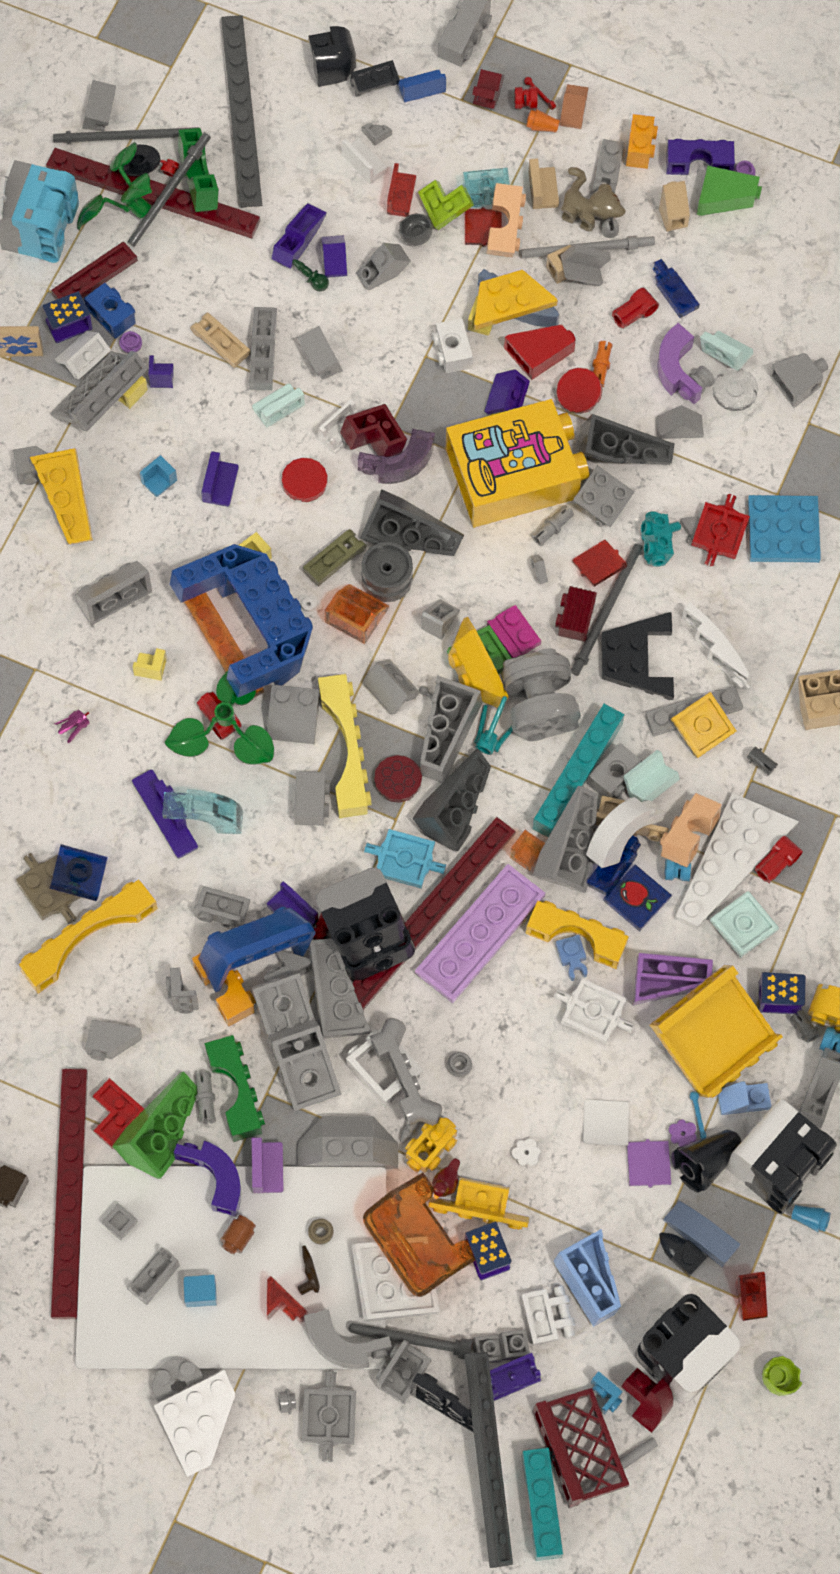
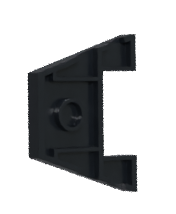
M672 612L602 632L601 657L603 680L629 688L632 686L644 690L645 693L664 696V699L667 700L674 699V677H649L648 635L671 636Z

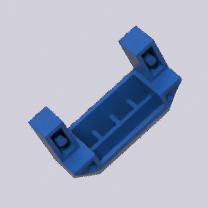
M233 544L172 570L170 586L180 603L217 588L222 598L237 593L267 642V649L229 665L226 679L237 697H241L272 682L275 685L282 686L300 672L313 625L311 620L302 613L297 598H293L288 583L285 579H281L278 574L277 565L274 561H270L267 554Z

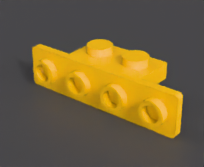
M462 1177L459 1180L455 1201L430 1197L428 1207L433 1208V1211L437 1213L447 1214L450 1211L458 1213L459 1217L465 1219H472L473 1217L483 1218L482 1221L488 1224L495 1221L497 1223L502 1222L508 1224L509 1228L521 1230L522 1227L528 1228L529 1217L505 1212L509 1187Z

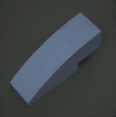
M678 1201L663 1219L665 1223L685 1240L693 1243L701 1252L706 1253L722 1268L741 1245L716 1224L681 1201Z

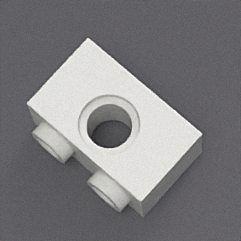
M463 318L436 323V332L432 333L434 346H439L440 352H437L440 366L444 365L445 373L472 369L473 356ZM449 345H455L456 347L450 348V347H448V346H449Z

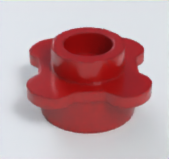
M167 159V161L160 160V163H162L160 171L173 177L180 164L171 159Z

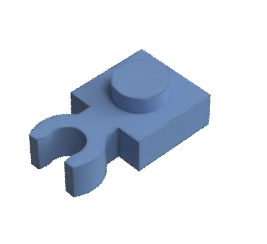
M576 935L556 941L555 945L562 966L570 965L568 972L570 980H575V970H580L583 977H587V967L581 963V961L586 960V954L580 936Z

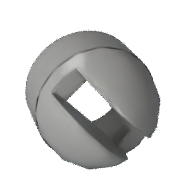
M611 218L606 219L602 223L601 232L603 236L614 238L618 235L619 223L617 220Z

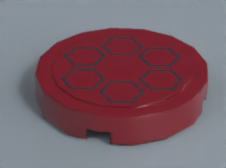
M395 755L387 757L380 762L375 770L374 783L376 790L390 802L401 803L408 801L421 788L422 774L420 767L414 760L406 756Z

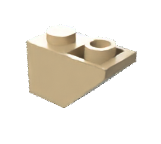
M672 181L662 187L659 211L666 232L688 227L690 213L685 181Z

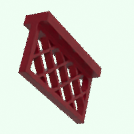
M592 1388L549 1402L544 1400L535 1404L532 1412L545 1447L549 1448L550 1460L568 1508L578 1506L581 1502L629 1486L628 1479ZM588 1396L592 1406L589 1414L575 1407L578 1399ZM560 1405L570 1410L565 1421L554 1416L553 1407ZM572 1412L586 1418L582 1429L567 1423ZM589 1420L599 1424L601 1432L598 1438L584 1431ZM564 1428L579 1434L574 1446L563 1440L562 1433ZM581 1436L595 1442L591 1454L577 1448ZM598 1444L608 1448L610 1457L607 1462L593 1455ZM567 1448L572 1450L570 1455L567 1451ZM574 1452L588 1458L583 1470L572 1464L571 1458ZM591 1460L605 1467L600 1478L586 1472ZM607 1469L618 1473L621 1482L612 1485L604 1481L603 1478ZM583 1476L597 1483L594 1491L586 1494L583 1493L580 1485Z

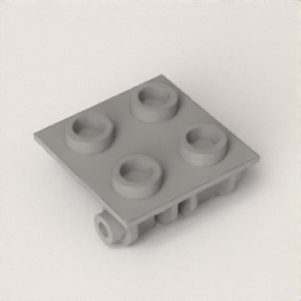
M597 465L573 501L595 516L596 525L600 527L608 525L611 528L635 491Z

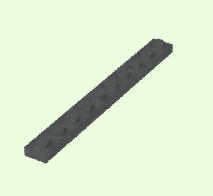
M243 15L221 17L240 208L262 206V195Z

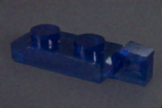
M662 259L654 262L653 271L656 274L654 277L656 286L678 317L682 318L699 309L700 304L678 273L672 267L668 269Z
M634 835L630 837L624 847L619 863L604 868L598 865L587 880L588 886L609 896L638 855L637 851L641 846L638 838Z

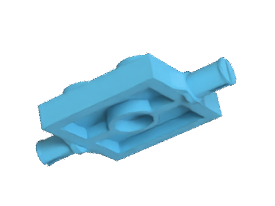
M389 829L381 847L366 843L364 853L378 856L377 868L381 870L384 878L422 889L425 877L430 870L444 874L446 864L433 861L432 854L435 842Z

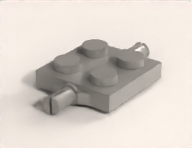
M326 1371L325 1387L304 1389L302 1443H317L323 1446V1462H327V1451L328 1462H333V1446L339 1444L354 1445L356 1391L337 1388V1372L332 1371L331 1382L330 1371Z

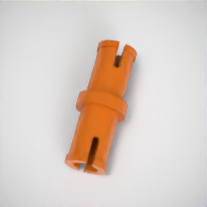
M599 341L596 359L592 363L594 367L593 372L601 381L602 388L605 385L606 372L610 369L611 363L609 358L613 344L610 342L605 346L606 341Z

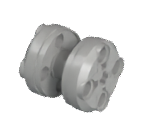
M548 648L503 662L504 670L501 676L507 694L515 697H527L526 700L516 704L510 711L511 725L515 733L526 738L527 741H539L547 737L576 730L579 727L578 721L581 715L576 698L570 694L555 693L556 690L563 688L571 681V668L568 658L557 653L555 649Z

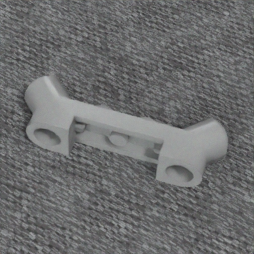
M395 1018L386 1019L381 1032L371 1035L370 1040L379 1062L389 1058L406 1098L400 1100L399 1105L403 1116L409 1126L420 1121L434 1126L439 1121L442 1106L420 1097L418 1090L421 1089L416 1076L411 1077L408 1068L411 1067L406 1054H401L399 1050V1045L406 1031L405 1024Z

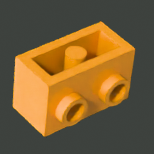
M633 114L626 166L648 169L649 158H654L655 145L651 144L652 139L657 137L658 126H654L655 117Z

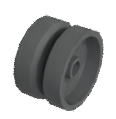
M380 542L367 550L361 562L362 586L366 593L373 599L382 602H394L403 598L409 592L413 582V563L409 552L400 544L393 542Z

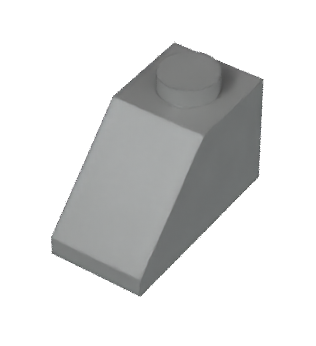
M92 1020L85 1047L87 1055L99 1061H104L105 1058L113 1059L141 1041V1028Z

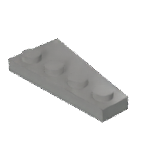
M333 939L312 940L309 945L320 1030L323 1039L370 1034L372 1030L369 1023L367 1024L361 1003L358 1002L352 981L349 980L345 964Z

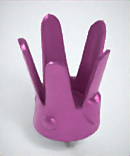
M78 709L71 713L68 718L54 723L58 725L65 722L61 725L58 733L63 734L77 726L67 740L70 743L82 728H86L90 724L86 717L89 712L84 714Z

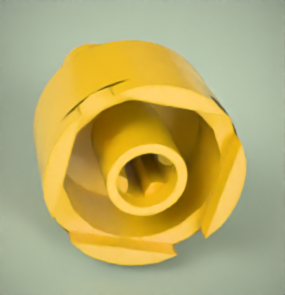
M818 984L808 1014L811 1016L810 1022L818 1026H825V1023L835 1026V1031L840 1033V988L829 985L828 989H822L823 984Z

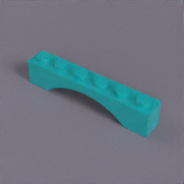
M605 703L602 705L533 820V830L546 837L550 836L577 787L584 786L594 767L612 744L623 725L625 714Z

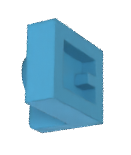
M598 1371L592 1378L591 1384L594 1385L592 1389L601 1398H609L601 1412L604 1415L609 1410L613 1413L622 1403L619 1397L623 1391Z

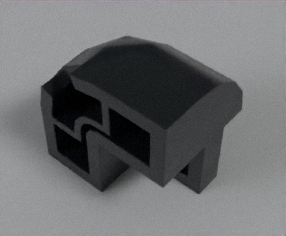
M330 26V32L308 36L318 87L346 81L347 77L356 68V52L350 31L345 27Z

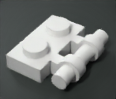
M564 1286L554 1288L556 1297L553 1298L548 1297L547 1289L521 1295L533 1346L557 1341V1330L559 1329L564 1330L566 1339L575 1337L573 1327L576 1325L574 1318L570 1315L568 1307L570 1300L569 1296L565 1294ZM552 1307H558L561 1320L554 1321Z

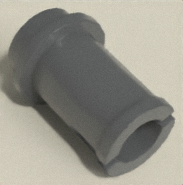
M755 746L747 756L750 760L749 763L753 762L769 776L778 763H775L764 754L762 748L758 749Z
M803 1010L797 1011L801 1021L794 1013L790 1020L801 1033V1039L806 1040L807 1043L816 1039L819 1036L818 1027L812 1025Z

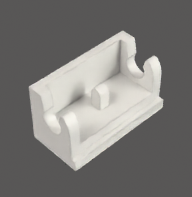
M351 399L318 428L319 441L334 454L347 444L340 433L346 416L358 413L356 404Z

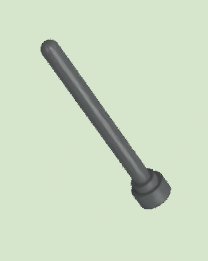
M351 1323L348 1327L349 1332L375 1338L389 1336L391 1341L403 1342V1340H406L409 1344L453 1352V1355H458L459 1359H465L464 1354L470 1353L472 1339L461 1338V1340L456 1339L454 1342L357 1323Z

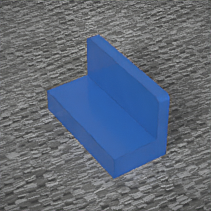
M440 69L400 79L398 87L404 103L446 92L445 74H441Z

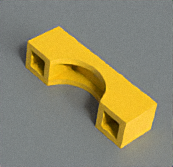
M537 900L526 927L527 935L549 942L555 936L562 933L578 934L591 945L594 961L617 970L629 936L625 935L624 931L618 928L609 929L602 926V923L595 919L586 920L579 917L580 915L572 910L564 911L558 909L555 904L549 901L541 902Z

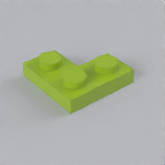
M434 180L418 191L434 227L438 230L474 206L466 187L463 185L445 195L440 182Z

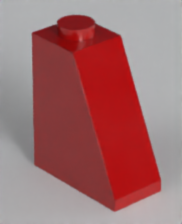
M561 324L509 334L505 336L504 349L527 376L533 380L575 351L576 338L570 330H566Z

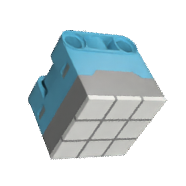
M11 159L5 174V196L7 200L4 202L3 218L0 220V249L57 263L65 245L64 232L66 226L73 222L79 207L75 178L66 171H58Z

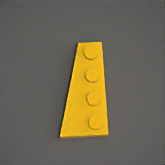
M73 448L30 457L40 482L43 484L48 495L49 502L57 515L56 517L68 544L93 541L77 449Z

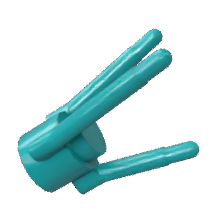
M506 696L502 698L489 730H485L484 733L488 706H483L478 733L474 743H476L475 748L484 754L492 755L494 751L498 752L501 745L513 732L511 725L499 740H497L498 735L494 733L507 701Z

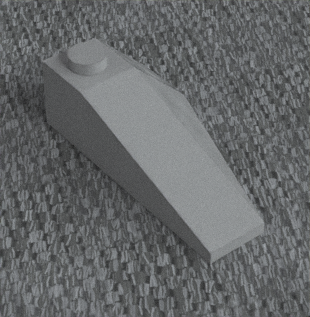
M582 786L577 787L540 851L533 876L553 884L586 893L593 871V862L586 856L592 839V826L596 823L597 793Z

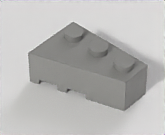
M464 0L463 2H458L456 8L459 11L453 20H449L438 43L439 58L460 67L465 60L470 59L474 44L480 42L484 27L488 28L491 23V0Z

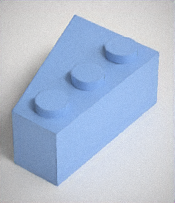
M602 1229L559 1252L553 1261L593 1327L614 1316L621 1307L614 1276L611 1274L608 1262V1253L605 1251L602 1239Z

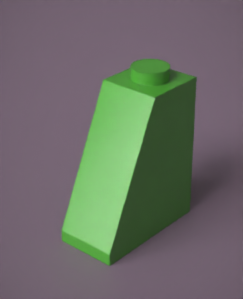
M707 166L697 215L703 216L752 208L755 199H760L762 186H758L760 177Z

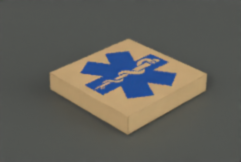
M0 326V357L43 356V345L39 327Z

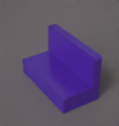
M516 369L497 373L484 412L493 414L522 407L530 380Z
M211 451L201 491L202 502L229 507L239 465L221 461L219 452Z
M284 881L280 884V891L267 902V907L272 912L281 907L292 908L310 922L312 927L318 921V912Z

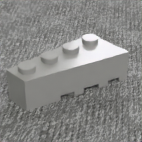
M437 675L431 713L428 719L427 734L425 735L420 761L422 776L441 783L447 779L482 705L481 691Z

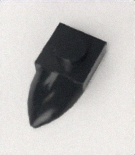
M661 1232L659 1234L661 1246L665 1254L688 1277L707 1259V1256L689 1240L686 1241L671 1233Z

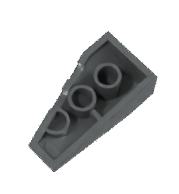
M591 414L581 425L578 447L583 454L604 462L670 465L675 445L669 441L595 414Z
M381 489L360 538L375 545L380 542H393L400 544L407 551L413 549L426 551V553L455 556L464 534L403 498Z
M476 749L423 802L413 817V820L425 836L453 851H459L470 834L472 826L469 824L472 815L476 814L478 809L476 802L479 793L484 791L491 765L479 749Z

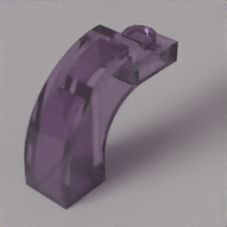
M412 429L408 446L403 452L395 456L384 457L359 452L358 471H362L367 475L378 474V483L395 484L409 480L419 474L428 464L435 445V433Z

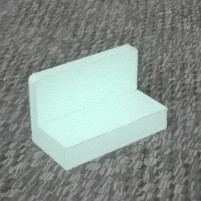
M705 331L700 337L701 348L704 353L737 371L754 354L752 348L721 331H717L714 335Z
M287 384L253 404L252 409L263 424L269 427L304 406V393L300 388L294 390L291 384Z
M656 750L624 775L629 797H635L641 802L653 801L680 780L678 772L665 765L662 752Z

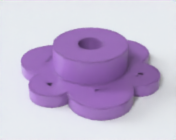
M680 1119L677 1124L670 1125L671 1142L674 1144L678 1143L679 1146L694 1142L697 1138L696 1134H694L696 1131L695 1124L692 1122L686 1123L685 1120Z

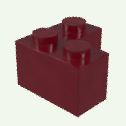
M386 404L346 416L340 431L350 450L371 444L381 462L400 456L408 440Z

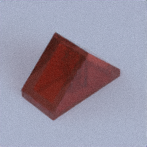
M764 1271L739 1275L735 1286L742 1320L768 1317Z

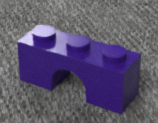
M704 139L668 140L666 175H688L690 164L696 160L705 161L712 167L734 171V141H709Z

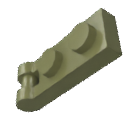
M349 529L304 565L303 571L320 586L352 558L361 554L367 545L362 540H358L355 537L356 534ZM349 543L352 547L348 549L345 544Z

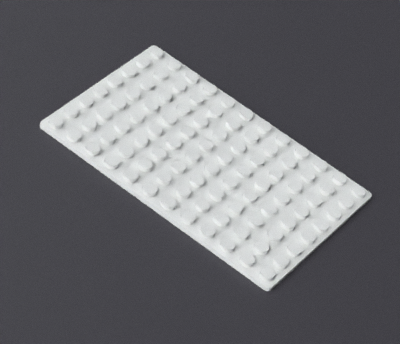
M86 1166L83 1170L75 1359L77 1368L159 1369L162 1364L171 1359L182 1358L192 1362L199 1369L380 1370L383 1365L385 1366V1357L380 1359H373L372 1356L368 1357L369 1368L348 1369L329 1362L319 1354L311 1343L306 1330L304 1315L329 1309L333 1327L342 1339L351 1343H365L380 1339L351 1333L348 1327L351 1323L384 1329L386 1326V1319L364 1322L352 1246L357 1243L386 1241V1169L383 1167H283L284 1191L282 1193L253 1194L252 1166H236L242 1194L237 1217L242 1215L248 1218L256 1227L253 1230L255 1232L243 1252H236L233 1255L222 1248L223 1243L220 1239L232 1220L237 1219V1217L212 1211L211 1203L216 1190V1179L206 1168L201 1166H170L163 1177L157 1179L133 1166ZM118 1203L138 1220L136 1225L122 1240H119L101 1223ZM316 1219H325L333 1226V1237L326 1244H316L309 1238L308 1228ZM319 1228L316 1231L318 1236H323L326 1233L323 1228ZM305 1245L312 1257L320 1289L318 1293L312 1290L301 1295L297 1286L309 1281L305 1274V1264L302 1255V1246ZM162 1247L166 1250L167 1254L178 1259L180 1267L146 1305L127 1288ZM215 1275L217 1305L186 1307L184 1277Z

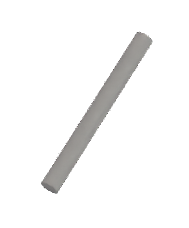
M652 1437L622 1457L620 1461L623 1469L658 1446L656 1440ZM607 1469L603 1480L608 1481L618 1473ZM600 1472L599 1474H597L596 1477L600 1478L601 1475H602V1472ZM589 1480L581 1485L583 1493L586 1494L593 1491L597 1483Z

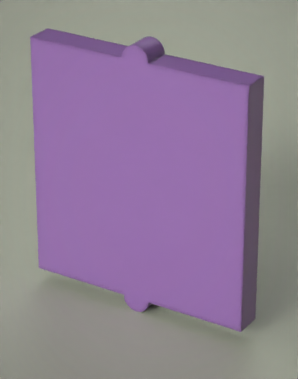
M646 1139L645 1142H628L629 1186H648L652 1188L654 1185H671L669 1142L650 1141L649 1139Z

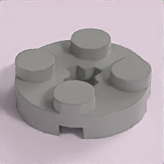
M182 1358L171 1359L162 1364L153 1380V1392L156 1400L159 1402L178 1392L177 1389H172L171 1385L175 1384L174 1379L176 1378L186 1382V1386L183 1389L203 1380L204 1376L199 1367Z

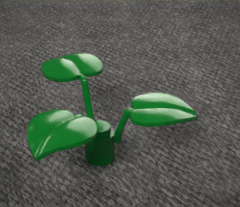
M136 142L121 150L110 164V170L114 172L119 169V172L129 186L121 197V202L126 203V205L107 197L103 198L101 194L95 196L84 205L79 213L77 220L79 231L82 225L98 215L104 203H110L123 209L125 212L131 211L139 219L143 218L150 210L151 205L142 197L152 193L150 176L144 173L131 182L124 172V165L128 164L136 153Z
M228 671L217 684L216 694L222 703L216 706L214 711L215 717L212 718L208 728L204 731L203 724L199 720L186 718L179 721L173 727L170 735L165 740V745L176 754L186 757L201 755L209 746L206 735L211 732L214 725L218 722L221 726L232 725L241 736L234 743L235 755L241 762L249 765L270 763L274 757L272 738L264 728L251 725L243 733L237 725L233 709L234 703L240 706L250 703L256 695V690L237 697L226 679Z

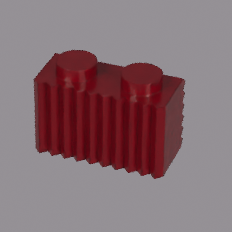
M569 586L568 594L563 593L560 606L564 607L563 614L557 615L555 627L559 628L558 636L583 642L586 641L597 592Z

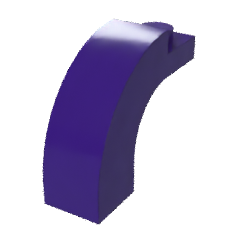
M207 1141L203 1142L201 1150L198 1149V1146L191 1143L176 1144L174 1151L175 1160L204 1167L215 1177L216 1190L211 1203L212 1211L237 1217L242 1195L238 1171L231 1158L222 1149Z

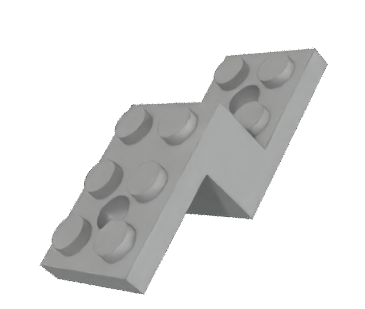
M296 971L251 987L294 1111L341 1095L320 1027L314 1019L300 973ZM281 997L289 999V1006L285 1009H278L276 1007L277 1000ZM307 1073L316 1074V1081L311 1085L303 1082V1078Z

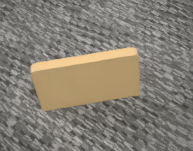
M538 158L529 159L528 173L533 209L559 207L555 168H539Z

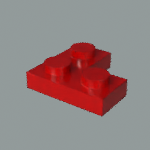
M109 1078L92 1096L98 1104L109 1112L108 1116L93 1131L113 1149V1144L144 1108Z

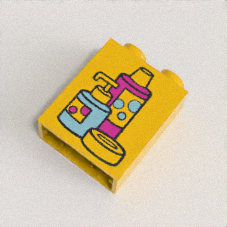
M552 399L446 427L445 450L473 528L572 501L580 491L581 481L589 478V469L584 454L582 452L572 454L568 443L569 440H573L575 437L571 418L567 412L558 415Z

